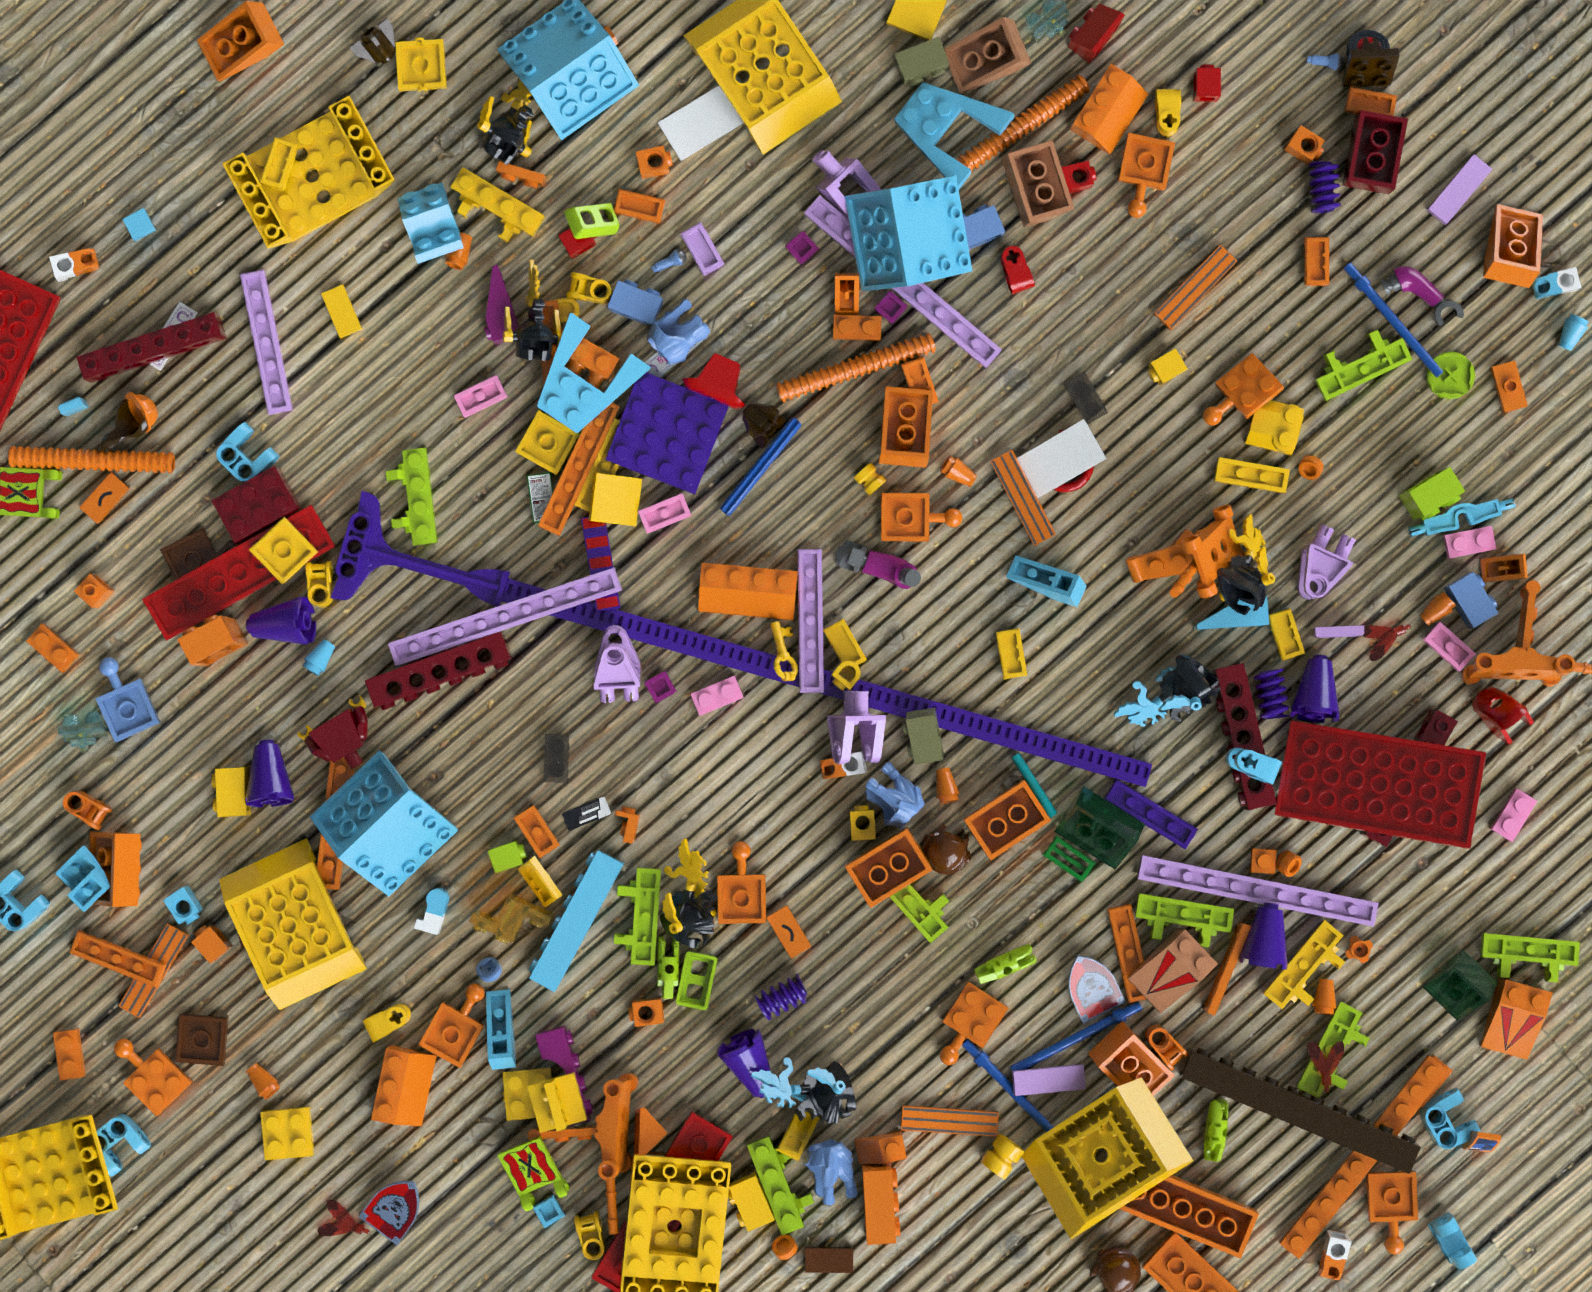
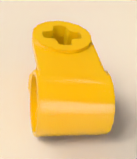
M1156 89L1155 91L1156 127L1158 133L1164 137L1173 136L1180 125V89ZM1165 120H1169L1172 126L1167 127V123H1165Z
M571 272L570 277L572 280L569 292H566V297L604 305L610 302L613 290L607 281ZM599 287H606L608 289L607 294L602 298L597 297L596 290Z
M327 561L324 564L307 562L308 600L315 606L327 607L333 601L331 598L333 592L332 561ZM319 590H324L326 593V598L322 602L315 600V594Z
M396 1004L366 1018L362 1022L372 1042H375L406 1024L411 1018V1011L405 1004ZM401 1012L403 1016L395 1019L394 1015Z
M594 1211L593 1214L583 1217L574 1216L575 1227L584 1256L589 1260L599 1259L606 1248L599 1211ZM590 1242L598 1243L600 1252L591 1253L588 1249V1244Z

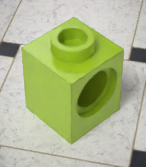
M518 840L488 850L495 873L525 863L524 858H527L524 845H519Z

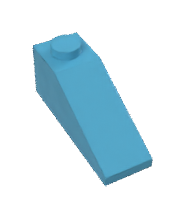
M1016 555L1006 576L1008 579L1053 600L1074 607H1078L1087 587L1079 575Z
M1267 596L1263 606L1259 607L1257 611H1253L1255 605L1239 600L1237 604L1250 607L1246 615L1237 613L1227 605L1194 624L1193 630L1269 625Z
M510 989L487 991L486 1014L489 1064L492 1070L516 1068Z

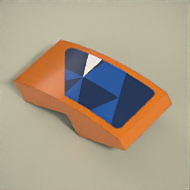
M1471 1131L1470 1140L1463 1143L1462 1149L1489 1153L1498 1146L1502 1135Z

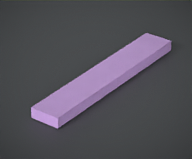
M265 270L240 274L268 415L293 411Z
M798 549L800 693H824L822 549Z

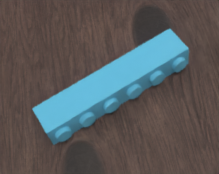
M600 849L596 854L591 852L585 864L589 868L585 875L580 873L574 884L577 887L573 896L568 895L563 904V908L566 909L563 916H557L551 929L555 930L552 937L545 938L540 947V950L543 951L540 959L535 958L528 970L532 973L529 979L553 992L557 990L624 865V862Z

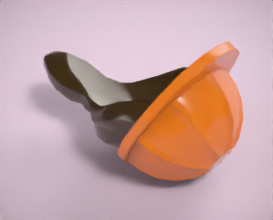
M132 392L127 393L117 410L116 427L103 437L100 448H113L124 438H136L144 433H148L158 417V410L154 402L145 395H135Z

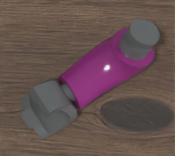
M1396 267L1393 269L1394 274L1388 276L1389 279L1384 280L1383 278L1380 280L1387 296L1391 294L1390 291L1392 290L1396 292L1402 289L1403 293L1407 291L1412 292L1431 307L1434 306V317L1439 326L1444 324L1441 318V311L1446 307H1453L1456 317H1464L1463 308L1459 303L1452 299H1443L1444 295L1422 273L1412 267Z
M848 540L837 549L835 564L839 567L856 573L861 568L862 573L878 577L902 589L915 587L921 581V575L915 566L902 558L870 550L866 554L867 547Z

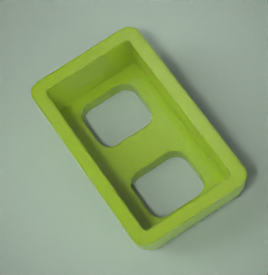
M611 203L571 207L564 211L572 234L576 239L613 235L619 230V222ZM605 209L610 222L603 221L599 210ZM580 212H589L593 224H585Z
M690 951L686 953L676 998L677 1005L707 1010L717 965L716 957ZM694 960L703 961L708 964L706 975L701 976L691 972ZM689 984L703 987L700 999L686 996Z

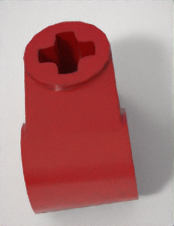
M1017 246L1007 247L1001 254L1000 261L1011 294L1013 295L1035 287L1032 273L1027 266L1022 250ZM1009 252L1012 255H1017L1018 258L1015 260V264L1011 260H1006Z

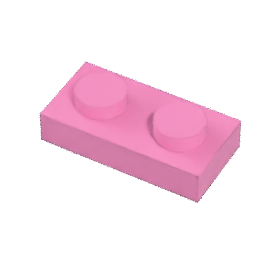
M495 375L454 395V398L464 418L508 398L498 376Z
M683 493L638 511L647 534L692 516Z
M1492 526L1443 535L1447 559L1496 549Z
M1437 622L1422 639L1458 672L1476 654L1441 622Z
M735 676L690 694L699 716L744 698Z
M1514 788L1490 830L1513 842L1536 805L1537 800Z

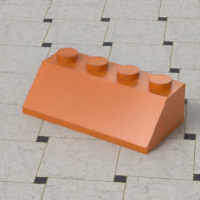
M701 563L698 612L793 620L798 571Z

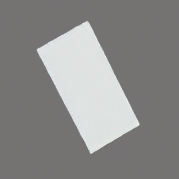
M736 75V80L739 83H742L739 77ZM717 86L659 121L658 124L682 161L743 124V121L721 88Z
M1083 419L1017 459L1037 498H1040L1107 458Z

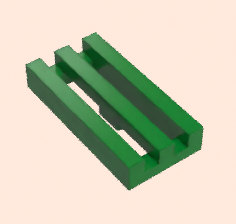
M1055 835L1053 841L1042 854L1081 882L1084 881L1096 864L1057 835ZM1060 843L1062 846H1064L1072 853L1080 857L1082 860L1087 862L1088 866L1084 867L1083 865H1081L1079 862H1077L1076 860L1068 856L1066 853L1056 847V844ZM1053 850L1082 870V875H1079L1050 855L1051 851Z

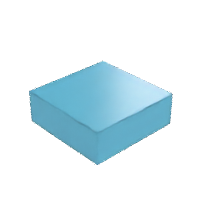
M144 208L122 219L134 241L156 231Z
M76 397L60 404L58 408L62 415L68 417L89 408L86 399Z
M554 1194L535 1204L533 1208L544 1228L566 1215Z

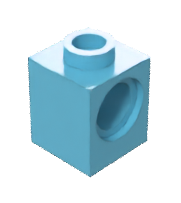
M189 885L182 887L163 900L178 924L184 922L187 925L200 918L198 913L204 910ZM183 900L187 901L190 905L188 913H184L180 909V903Z

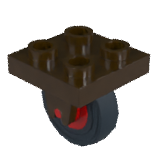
M1362 30L1352 35L1346 49L1348 60L1342 77L1343 87L1391 86L1400 57L1399 48L1390 49L1388 39L1377 31Z

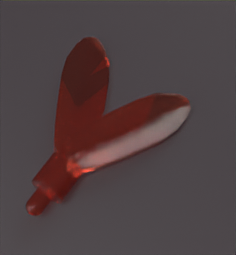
M1402 624L1395 628L1373 625L1364 626L1363 637L1380 639L1370 653V660L1376 661L1381 659L1396 638L1405 634L1406 630L1411 628V625L1403 626Z
M1309 1041L1307 1043V1052L1316 1069L1322 1075V1085H1324V1091L1328 1093L1329 1085H1332L1331 1075L1336 1070L1344 1054V1043L1339 1041L1334 1044L1327 1058H1325L1320 1047L1316 1043Z
M331 1199L327 1201L329 1212L338 1222L322 1225L317 1230L318 1234L335 1236L351 1231L358 1234H369L370 1230L364 1228L365 1225L355 1222L339 1202Z

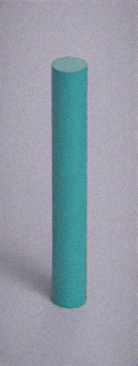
M1020 753L1011 757L1049 818L1055 816L1057 811Z

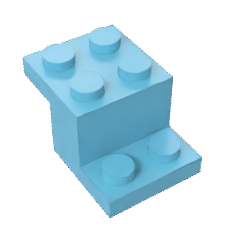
M443 182L430 184L416 192H407L398 198L402 220L412 242L418 264L464 248L459 227L449 204Z

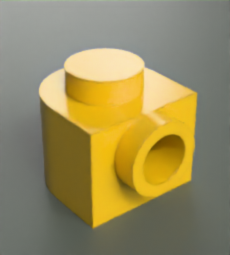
M853 661L842 662L831 674L834 678L832 683L842 691L845 688L850 691L860 678L861 671L859 666Z

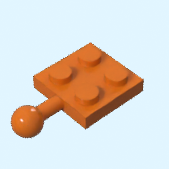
M1128 133L1118 181L1137 185L1134 200L1130 201L1127 208L1130 216L1140 218L1146 213L1147 207L1144 202L1146 187L1166 190L1175 142Z
M1251 353L1215 382L1216 387L1224 394L1226 399L1217 407L1211 406L1206 408L1203 412V420L1208 425H1217L1222 419V414L1233 405L1248 419L1283 391L1284 386Z
M881 493V541L929 542V522L945 523L949 527H957L961 524L963 516L955 508L948 509L945 513H929L930 493Z
M743 841L736 842L732 847V855L736 859L737 875H717L718 924L766 923V874L746 875V859L750 856L751 849Z
M967 981L942 1020L943 1023L957 1031L958 1034L950 1046H945L940 1051L941 1061L946 1065L955 1064L959 1058L958 1050L966 1038L984 1048L1007 1012L1008 1007Z
M478 983L470 984L465 992L467 998L460 1011L444 1002L441 1003L419 1043V1046L459 1068L464 1064L485 1026L468 1016L474 1004L481 1001L485 995L484 988Z
M120 1039L114 1045L115 1054L120 1058H127L137 1068L123 1084L157 1117L193 1081L160 1048L144 1062L133 1051L134 1047L130 1040Z
M1404 1171L1368 1172L1366 1175L1368 1221L1388 1222L1389 1237L1385 1240V1249L1390 1254H1399L1404 1249V1242L1399 1237L1398 1221H1418L1416 1172L1411 1171L1410 1174Z

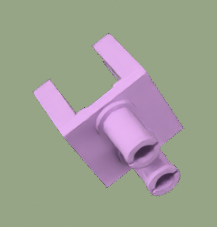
M824 150L819 151L812 158V161L825 174V178L816 186V189L846 218H848L845 197L838 189L841 186L839 182L847 175L851 176L866 192L881 190L857 159L846 157L839 164L829 151L825 152Z
M1323 524L1319 525L1313 542L1304 545L1301 549L1297 590L1301 597L1308 600L1323 597L1351 568L1353 562L1347 558L1356 542L1354 538L1351 537L1350 539L1349 536L1342 534L1335 552H1329L1325 548L1334 529L1327 528ZM1311 581L1316 584L1315 593L1310 589Z
M618 625L609 626L603 633L595 663L594 690H600V701L606 703L607 694L609 703L615 700L614 689L616 688L624 689V700L630 702L631 692L632 700L636 701L639 699L638 687H640L641 662L625 629ZM612 633H618L622 640L618 643H612L608 637Z
M843 691L844 713L842 715H827L833 760L836 764L849 762L854 726L859 725L864 760L870 763H878L882 753L886 715H871V713H868L869 691Z

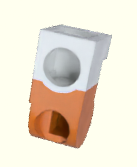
M91 248L49 257L54 276L58 282L100 269L95 249Z
M863 751L851 753L849 762L844 764H836L833 758L819 760L823 779L867 772Z
M1326 1229L1318 1274L1321 1277L1339 1281L1352 1241L1348 1234Z

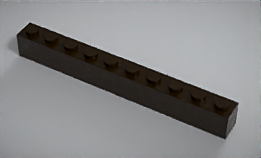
M1199 1047L1197 1051L1191 1049L1181 1073V1078L1408 1174L1411 1173L1421 1148L1419 1144L1415 1143L1416 1138L1405 1133L1402 1136L1393 1134L1394 1129L1381 1123L1379 1127L1370 1124L1371 1119L1359 1114L1355 1118L1348 1115V1110L1334 1104L1332 1108L1324 1105L1325 1100L1317 1096L1305 1097L1301 1095L1302 1090L1289 1085L1287 1089L1278 1085L1280 1081L1269 1076L1262 1079L1256 1076V1071L1243 1066L1242 1070L1233 1066V1061L1224 1057H1220V1060L1210 1057L1212 1053Z

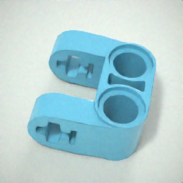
M246 422L239 425L225 439L216 453L219 462L241 482H246L268 470L280 457L270 447L253 462L239 449L254 433V430ZM233 449L235 453L234 458L231 461H226L224 457L225 452ZM245 466H250L252 470L248 478H243L241 474Z
M1237 747L1230 749L1225 758L1229 767L1245 773L1256 780L1272 785L1282 763L1267 755Z
M17 869L12 871L0 883V897L5 902L4 907L0 909V923L10 931L25 929L51 904L43 895H40L25 908L11 894L25 880V877ZM15 913L19 914L22 919L19 926L13 922Z
M1458 1088L1451 1089L1437 1096L1420 1109V1118L1431 1139L1443 1149H1451L1469 1141L1471 1131L1481 1132L1475 1120L1465 1122L1454 1128L1447 1116L1446 1111L1464 1101ZM1432 1110H1437V1118L1429 1121V1113ZM1448 1131V1140L1440 1142L1441 1133Z
M126 1114L117 1115L97 1130V1135L103 1137L106 1141L105 1147H101L108 1174L111 1177L123 1169L121 1161L111 1150V1147L125 1138L139 1154H142L151 1147V1142L142 1129ZM116 1121L124 1124V1132H119L116 1129Z
M1450 1212L1428 1223L1434 1238L1450 1264L1452 1263L1457 1269L1461 1270L1473 1265L1477 1261L1457 1221Z

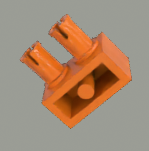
M583 338L569 358V364L566 368L577 375L580 374L582 369L588 370L590 375L587 382L599 389L603 381L610 383L621 364V360Z

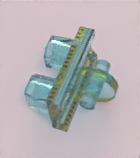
M1046 0L1042 5L1046 13L1042 17L1038 16L1035 12L1026 17V24L1037 43L1046 36L1051 38L1057 34L1059 37H1063L1066 34L1063 27L1068 23L1066 18L1070 14L1066 8L1067 3L1064 0L1059 2L1057 0Z
M90 712L86 714V724H79L77 715L64 716L62 727H58V735H62L65 742L70 741L71 747L79 746L80 751L84 753L88 752L89 745L96 744V738L108 736V729L103 725L99 712Z

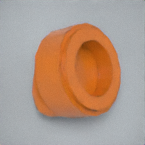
M1310 455L1304 456L1298 466L1300 475L1308 480H1315L1320 477L1324 469L1322 461Z
M1289 850L1281 852L1276 860V869L1287 877L1294 876L1301 867V857Z
M787 1234L777 1237L772 1244L773 1253L780 1260L791 1258L798 1249L795 1240Z

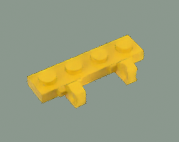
M464 167L461 168L450 187L455 192L461 194L459 200L462 203L457 210L459 215L467 219L469 210H472L474 206L478 209L481 206L502 219L501 222L505 224L503 226L504 230L502 234L498 235V238L507 243L513 233L519 235L521 231L534 237L545 219L543 214Z
M1323 920L1287 963V970L1282 969L1263 994L1281 1009L1290 1000L1295 1003L1297 999L1309 1006L1314 1001V998L1303 990L1306 986L1305 982L1321 963L1325 964L1326 961H1329L1337 969L1343 966L1345 961L1336 955L1339 950L1336 944L1344 935L1326 920Z

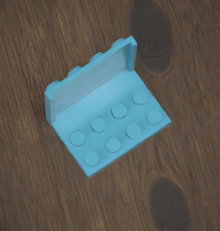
M564 0L558 7L546 13L541 19L526 27L521 33L506 41L497 49L501 57L529 90L561 140L639 86L610 35L580 0Z
M956 175L845 196L861 291L906 287L972 271Z
M380 750L310 816L336 856L388 896L398 889L458 831L452 822L410 789L386 755Z

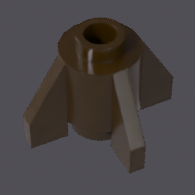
M387 17L377 24L381 30H378L375 26L369 29L366 26L362 28L364 32L360 37L363 41L362 44L357 40L349 46L354 55L374 63L382 62V64L387 63L393 58V52L395 51L394 30Z
M749 404L743 411L742 421L745 424L747 433L753 437L755 443L764 448L769 439L768 437L777 428L786 425L787 421L779 415L780 411L773 405Z

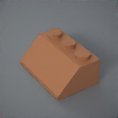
M1053 140L1007 153L1002 159L1023 228L1046 222L1074 210Z

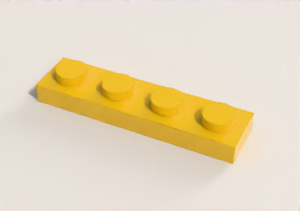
M616 418L609 429L574 505L587 512L590 510L594 473L615 475L619 465L605 460L620 422Z

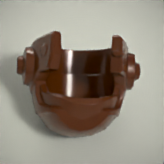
M943 824L934 833L930 832L928 835H924L922 851L933 867V871L947 875L958 872L966 863L970 862L971 856L970 851H968V834H965L962 840L957 835L944 831L947 827Z
M1117 1246L1098 1251L1095 1258L1096 1262L1089 1275L1095 1276L1098 1273L1102 1284L1106 1288V1292H1133L1141 1276V1267L1136 1256L1126 1248Z

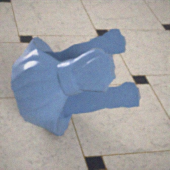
M686 298L674 311L664 315L658 321L654 320L647 334V341L651 347L658 352L659 356L664 357L667 360L666 364L669 365L685 362L690 348L697 342L707 339L710 333L709 327L705 322L702 323L700 316L697 314L684 324H676L678 318L685 311L692 308L691 302Z
M888 762L883 765L881 771L894 780L896 789L885 788L883 785L878 784L877 780L871 778L866 783L865 787L867 789L864 793L866 800L877 804L883 810L885 826L904 829L903 826L919 812L925 803L922 798L921 788L914 786L907 778L900 775L892 763Z
M833 1139L811 1145L803 1162V1165L813 1172L815 1194L820 1198L823 1197L824 1205L830 1206L835 1203L833 1185L838 1177L844 1181L847 1198H855L858 1195L851 1163L853 1161L851 1158L852 1153L842 1142H836Z

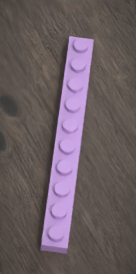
M819 195L804 212V215L855 257L849 219ZM924 283L891 288L985 369L1001 352V348Z
M611 568L388 643L395 666L622 591L615 568Z
M1141 855L1137 879L1259 904H1264V902L1278 904L1279 908L1373 927L1379 904L1373 901Z

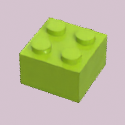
M1448 467L1437 471L1398 496L1412 519L1421 518L1423 521L1440 513L1439 507L1445 508L1461 500L1459 495L1464 493L1465 490L1452 468Z

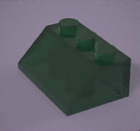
M1083 787L1070 804L1054 832L1113 869H1116L1138 842L1145 824L1088 788Z

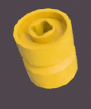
M999 1133L992 1143L994 1149L987 1150L980 1162L999 1177L1006 1179L1013 1169L1011 1163H1017L1025 1151L1012 1140Z

